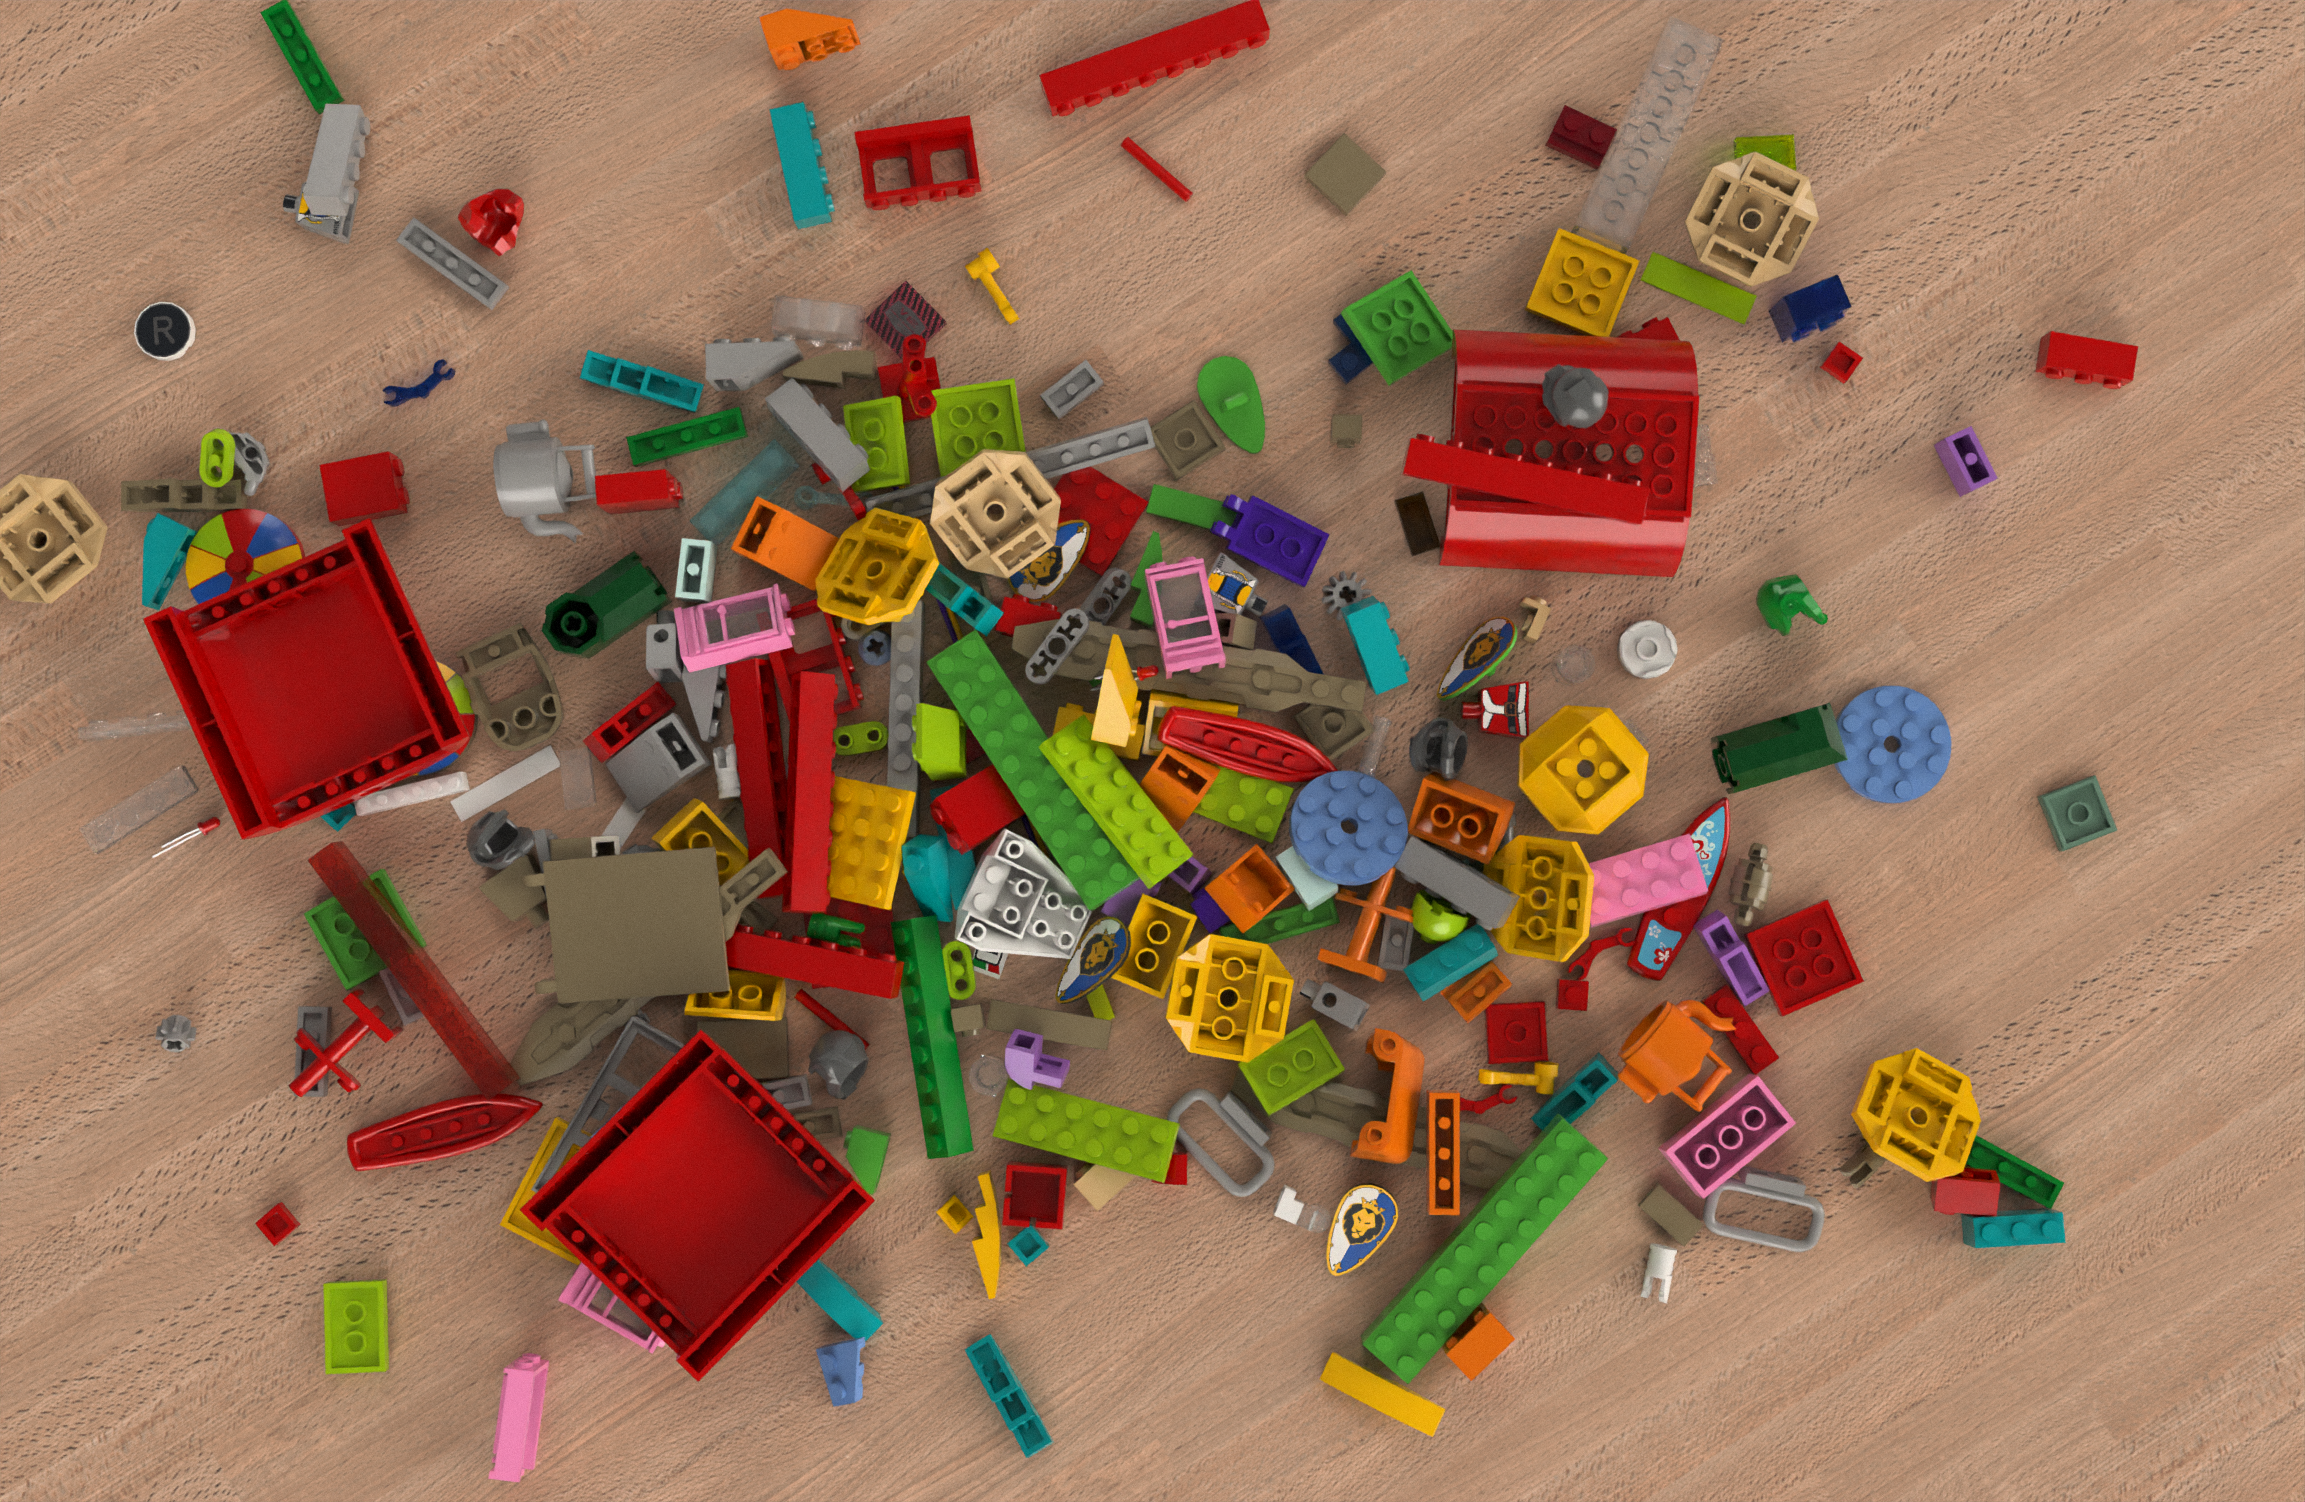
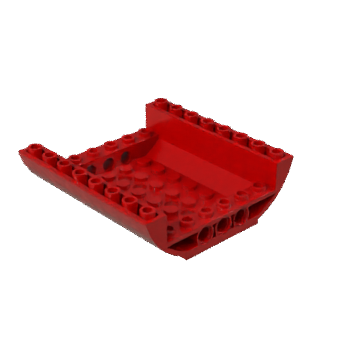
M1453 329L1451 359H1455L1450 440L1464 443L1463 449L1475 451L1476 446L1493 449V455L1505 458L1507 453L1505 450L1506 443L1511 439H1515L1522 446L1519 455L1524 456L1523 462L1535 464V459L1553 462V468L1564 470L1565 465L1582 468V474L1594 477L1595 472L1613 475L1612 481L1624 483V478L1642 481V487L1649 488L1650 491L1642 525H1633L1448 485L1445 536H1441L1439 565L1674 577L1683 556L1689 522L1692 516L1700 396H1698L1696 359L1691 343L1679 340ZM1557 364L1561 366L1570 365L1575 368H1588L1593 371L1596 377L1601 378L1609 391L1607 409L1603 417L1587 428H1577L1571 425L1561 426L1543 403L1542 383L1546 372ZM1540 441H1546L1551 445L1552 452L1547 458H1540L1536 454L1535 448ZM1600 444H1607L1612 450V455L1607 461H1601L1596 456V449ZM1631 445L1638 446L1641 449L1642 457L1637 463L1630 462L1626 457V451Z

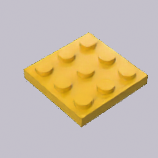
M1558 228L1525 311L1587 336L1609 337L1640 260Z

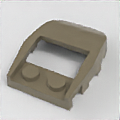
M521 623L455 652L456 657L462 659L466 674H463L462 678L470 695L472 710L475 715L479 716L485 726L486 733L497 746L509 751L525 750L548 740L557 732L564 716L562 701L548 661ZM531 653L544 682L491 706L478 677Z

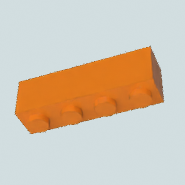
M1426 1090V1211L1429 1215H1460V1093L1457 1090Z

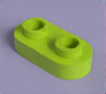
M217 428L211 430L203 436L201 441L199 472L202 480L211 487H221L233 477L235 441L232 435L224 429ZM218 439L222 441L224 446H221L219 444ZM216 466L222 470V473L217 471Z
M877 721L839 727L833 732L836 753L842 756H852L880 751L888 744L889 730L884 724ZM873 730L879 733V738L876 741L869 739V733ZM849 736L850 743L847 746H842L840 744L841 737Z
M952 941L942 950L948 991L952 998L964 1000L972 996L976 989L972 952L966 943ZM954 950L962 952L963 957L960 961H955L952 958ZM959 979L966 981L967 987L965 990H959L956 987V982Z

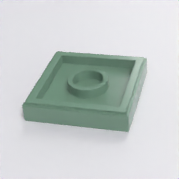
M2095 775L2037 797L2059 852L2117 831Z

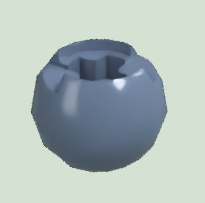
M874 629L862 635L858 642V652L861 659L872 666L884 665L890 661V634L884 630ZM875 640L879 644H884L880 648L881 653L878 655L874 651L869 652V649L873 647L872 642Z

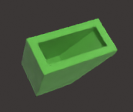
M856 1125L853 1127V1131H847L843 1148L848 1149L846 1158L861 1184L869 1194L873 1195L877 1191L891 1133Z

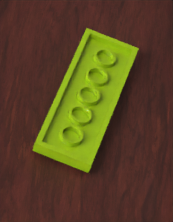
M1082 715L1048 738L1038 748L1147 888L1150 889L1190 859L1193 853L1108 744L1091 740L1093 725L1085 715Z
M1008 1079L992 1136L1165 1183L1180 1124L1036 1085L1030 1090L1017 1084L1013 1079Z

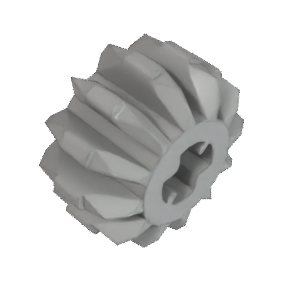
M1341 571L1339 574L1340 582L1336 577L1331 576L1329 582L1333 587L1324 586L1322 589L1323 592L1331 595L1322 598L1323 604L1332 603L1327 609V613L1331 614L1337 609L1339 612L1336 619L1339 621L1343 617L1341 608L1365 599L1362 597L1369 596L1372 593L1371 589H1361L1367 582L1365 578L1361 579L1358 583L1355 582L1356 572H1353L1350 580H1347L1345 571ZM1343 590H1347L1348 594L1354 595L1350 603H1346V600L1343 598L1340 599L1339 595H1342Z

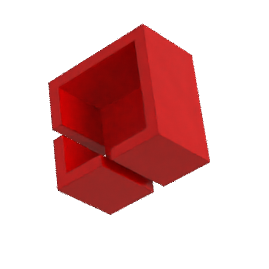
M1009 1161L1006 1167L1005 1192L1012 1191V1194H1006L1004 1197L1002 1225L1029 1227L1031 1217L1037 1218L1035 1228L1062 1230L1064 1226L1068 1165Z

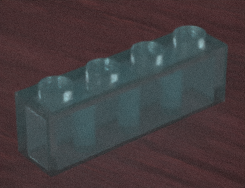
M773 439L689 521L709 541L719 545L747 517L757 496L765 500L800 465Z

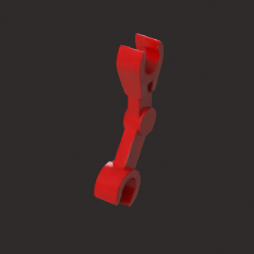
M1621 928L1616 932V935L1600 940H1592L1584 954L1568 965L1567 973H1571L1576 965H1580L1582 967V974L1576 980H1583L1589 972L1593 959L1599 952L1618 945L1631 947L1635 944L1636 940L1624 943L1621 938L1624 932H1629L1633 929Z
M1503 1084L1498 1088L1497 1093L1483 1100L1473 1101L1460 1097V1111L1467 1110L1483 1114L1486 1110L1498 1104L1514 1103L1518 1096L1515 1095L1510 1099H1504L1503 1091L1513 1086Z

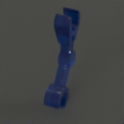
M444 359L438 360L434 364V372L422 384L410 388L385 387L382 390L386 394L395 392L396 397L394 400L384 401V403L391 407H397L414 398L425 399L442 380L452 379L456 371L450 368L446 374L442 375L440 370L447 362Z

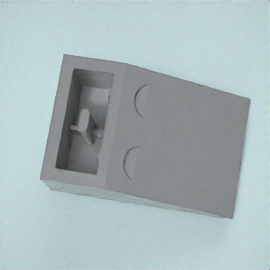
M775 337L771 342H761L759 338H745L742 343H732L729 339H716L713 344H705L706 379L716 391L747 390L803 359V354L795 341H790L788 337Z
M675 713L670 714L646 730L606 763L609 771L637 813L712 765L681 716Z

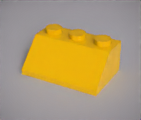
M1151 689L1142 754L1159 756L1166 744L1158 740L1160 723L1170 707L1177 706L1237 717L1239 703L1215 699L1206 701L1188 698L1186 694Z
M1142 894L1128 927L1131 934L1129 955L1122 967L1111 978L1164 999L1172 980L1175 958L1183 953L1198 916Z
M728 970L730 991L689 994L684 1010L685 1015L782 1020L787 999L785 978L758 972Z

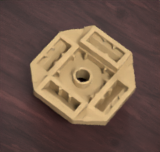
M1752 152L1712 167L1684 221L1697 261L1750 287L1791 273L1819 220L1809 177L1757 152ZM1746 213H1752L1757 217L1758 223L1754 229H1749L1744 225L1743 217Z
M983 449L935 484L930 525L965 569L994 574L995 576L1008 579L1055 545L1061 498L1026 452ZM998 504L1002 506L1003 511L999 514H991L987 509L990 505Z
M19 474L0 489V588L9 600L51 604L98 566L108 527L72 482ZM46 535L47 542L45 546L41 548L40 541L42 537Z

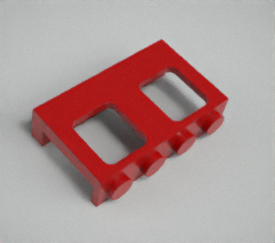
M970 115L854 132L864 187L863 197L867 208L885 210L889 208V205L901 203L902 206H913L921 200L930 199L931 202H941L946 200L948 196L958 195L960 198H969L975 196L976 192H982ZM963 150L968 179L934 184L930 160L931 155L936 152ZM905 158L907 160L911 187L877 192L873 169L874 163L881 160Z
M817 599L792 606L791 610L787 611V617H791L793 621L823 611L818 607ZM764 612L756 615L761 631L773 629L770 613ZM823 612L832 639L831 644L799 654L795 651L792 642L793 647L768 653L789 722L792 676L800 671L820 673L841 667L850 698L834 704V712L839 716L862 708L860 701L865 699L860 683H854L852 672H856L851 655L846 656L843 645L847 644V640L842 628H837L834 620L836 615Z

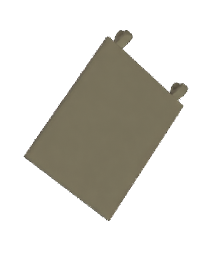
M715 847L543 861L544 873H532L523 876L524 887L545 885L555 979H543L540 982H536L534 985L536 994L557 992L558 1004L730 991Z

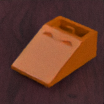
M788 8L759 17L769 51L778 70H792L799 67L800 63L809 60L813 62L821 61L827 58L828 54L838 51L846 53L861 44L852 19Z
M757 496L731 550L815 592V580L840 538Z
M1165 745L1139 785L1176 833H1178L1207 793L1221 769L1206 760Z

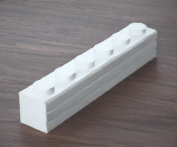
M456 772L375 792L355 801L354 805L357 816H366L469 791L470 788L466 772Z

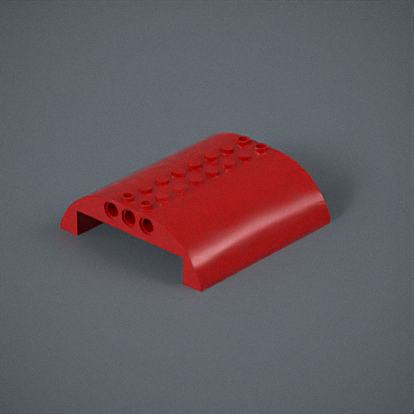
M370 518L341 530L345 538L344 540L185 611L170 606L143 618L243 840L299 825L353 803L432 766L454 753L470 739L468 730Z
M700 1029L520 1208V1211L541 1231L547 1228L677 1354L676 1361L699 1382L875 1200L822 1143L716 1041Z

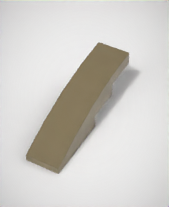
M173 478L121 481V511L211 512L247 509V495L244 493L247 481L241 479L230 480L221 487H211L202 479L178 480Z
M991 1000L986 1029L1010 1034L1013 1033L1014 1029L1043 1035V1040L1108 1050L1112 1021L1059 1010Z

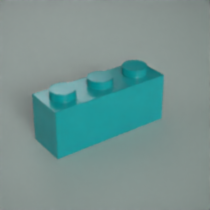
M1370 596L1341 608L1340 610L1370 689L1378 695L1409 682L1406 672L1410 671L1409 665L1403 654L1399 656L1396 646L1400 645V641L1394 628L1389 629L1386 619L1390 618V614L1384 601L1380 603L1374 596Z
M1477 923L1407 966L1403 971L1424 1002L1498 956V953L1483 927Z
M2052 1208L1997 1211V1216H1972L1961 1213L1963 1243L1973 1248L2066 1243L2063 1212Z

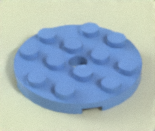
M1891 685L1864 691L1846 704L1836 718L1848 760L1835 763V768L1849 784L1850 788L1866 799L1880 803H1901L1916 799L1930 791L1940 781L1948 767L1951 755V735L1948 724L1939 708L1929 698L1913 689ZM1888 736L1894 737L1899 745L1894 753L1888 752L1884 747V741Z
M1334 771L1315 778L1300 792L1290 813L1289 834L1296 854L1300 855L1311 867L1310 870L1327 881L1352 886L1373 882L1395 866L1407 842L1408 825L1405 812L1398 798L1382 782L1360 772ZM1349 820L1357 829L1356 832L1353 834L1345 833L1341 828V823Z

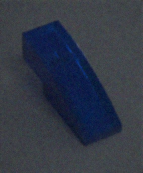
M1283 604L1259 617L1277 652L1287 654L1308 672L1324 675L1290 607Z

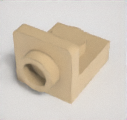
M1530 595V598L1524 596L1519 606L1534 612V615H1527L1521 629L1526 631L1523 639L1533 644L1538 640L1552 609L1545 606L1547 603L1545 600L1534 595Z

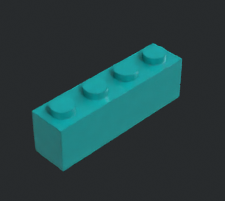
M804 102L769 109L793 219L797 228L803 229L832 222L830 212H834L835 207L832 195H826L824 184H829L825 166L820 167L818 157L823 156L819 138L814 139L812 129L817 128L813 111H807Z

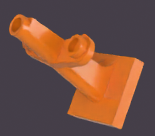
M1395 867L1372 882L1366 901L1357 899L1358 893L1341 888L1340 892L1336 893L1334 899L1362 907L1363 909L1346 955L1344 956L1321 948L1317 960L1328 966L1334 967L1335 965L1359 976L1363 974L1384 983L1387 971L1367 963L1382 914L1413 923V910L1398 905L1395 910L1385 907L1396 876Z

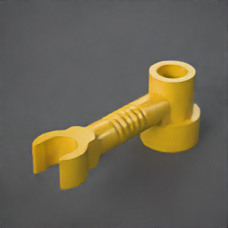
M985 248L978 253L979 257L965 265L974 281L980 278L1001 313L1011 325L1020 318L992 277L991 273L1000 268L990 250Z
M1548 1061L1535 1062L1533 1074L1479 1069L1478 1081L1482 1084L1536 1086L1537 1093L1554 1094L1555 1077H1558L1559 1064Z

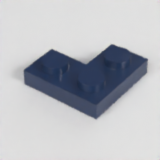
M1340 314L1333 319V324L1350 344L1329 359L1328 363L1347 385L1374 363Z

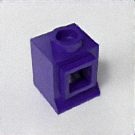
M1204 888L1192 895L1195 901L1191 902L1190 905L1209 934L1230 921V918Z

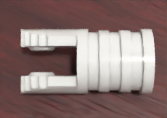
M735 743L728 745L726 751L723 747L713 748L719 800L741 798Z
M1651 1243L1641 1297H1649L1652 1291L1653 1278L1655 1277L1662 1279L1659 1301L1667 1303L1677 1249Z

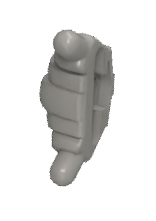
M229 432L235 441L234 463L245 474L244 478L247 481L244 493L247 496H253L257 491L258 485L262 483L266 475L267 467L270 465L269 458L265 452L266 448L247 432ZM218 439L219 444L221 446H224L222 441Z

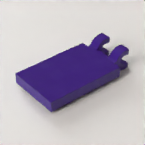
M1233 494L1227 495L1222 506L1237 512V515L1231 526L1218 520L1213 523L1209 532L1229 541L1225 549L1302 588L1305 587L1330 534L1253 495L1250 496L1248 502Z

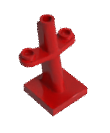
M911 334L904 339L902 344V363L878 367L883 398L891 396L901 397L903 423L931 418L937 407V401L931 390L941 389L935 356L924 358L926 341L918 334Z
M361 988L351 992L342 1000L358 1017L325 1050L305 1029L300 1028L296 1032L297 1036L294 1038V1041L305 1051L310 1048L317 1056L288 1085L297 1096L303 1097L330 1070L340 1077L337 1082L344 1090L349 1093L353 1089L358 1090L361 1087L359 1081L338 1062L371 1031L385 1043L391 1041L403 1031L400 1026L392 1030L389 1029L380 1020L386 1013L378 1005L369 1009L359 999L365 993Z

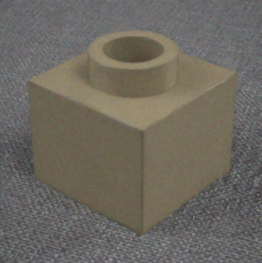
M1333 414L1331 418L1330 443H1337L1339 448H1353L1355 444H1360L1362 439V415Z
M982 1003L951 1009L954 1033L962 1032V1037L980 1034V1028L986 1027Z

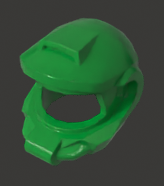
M1796 574L1768 579L1758 589L1756 604L1764 621L1770 629H1776L1782 636L1789 634L1790 627H1792L1791 618L1799 612L1820 625H1824L1828 621V616L1822 612L1802 580Z

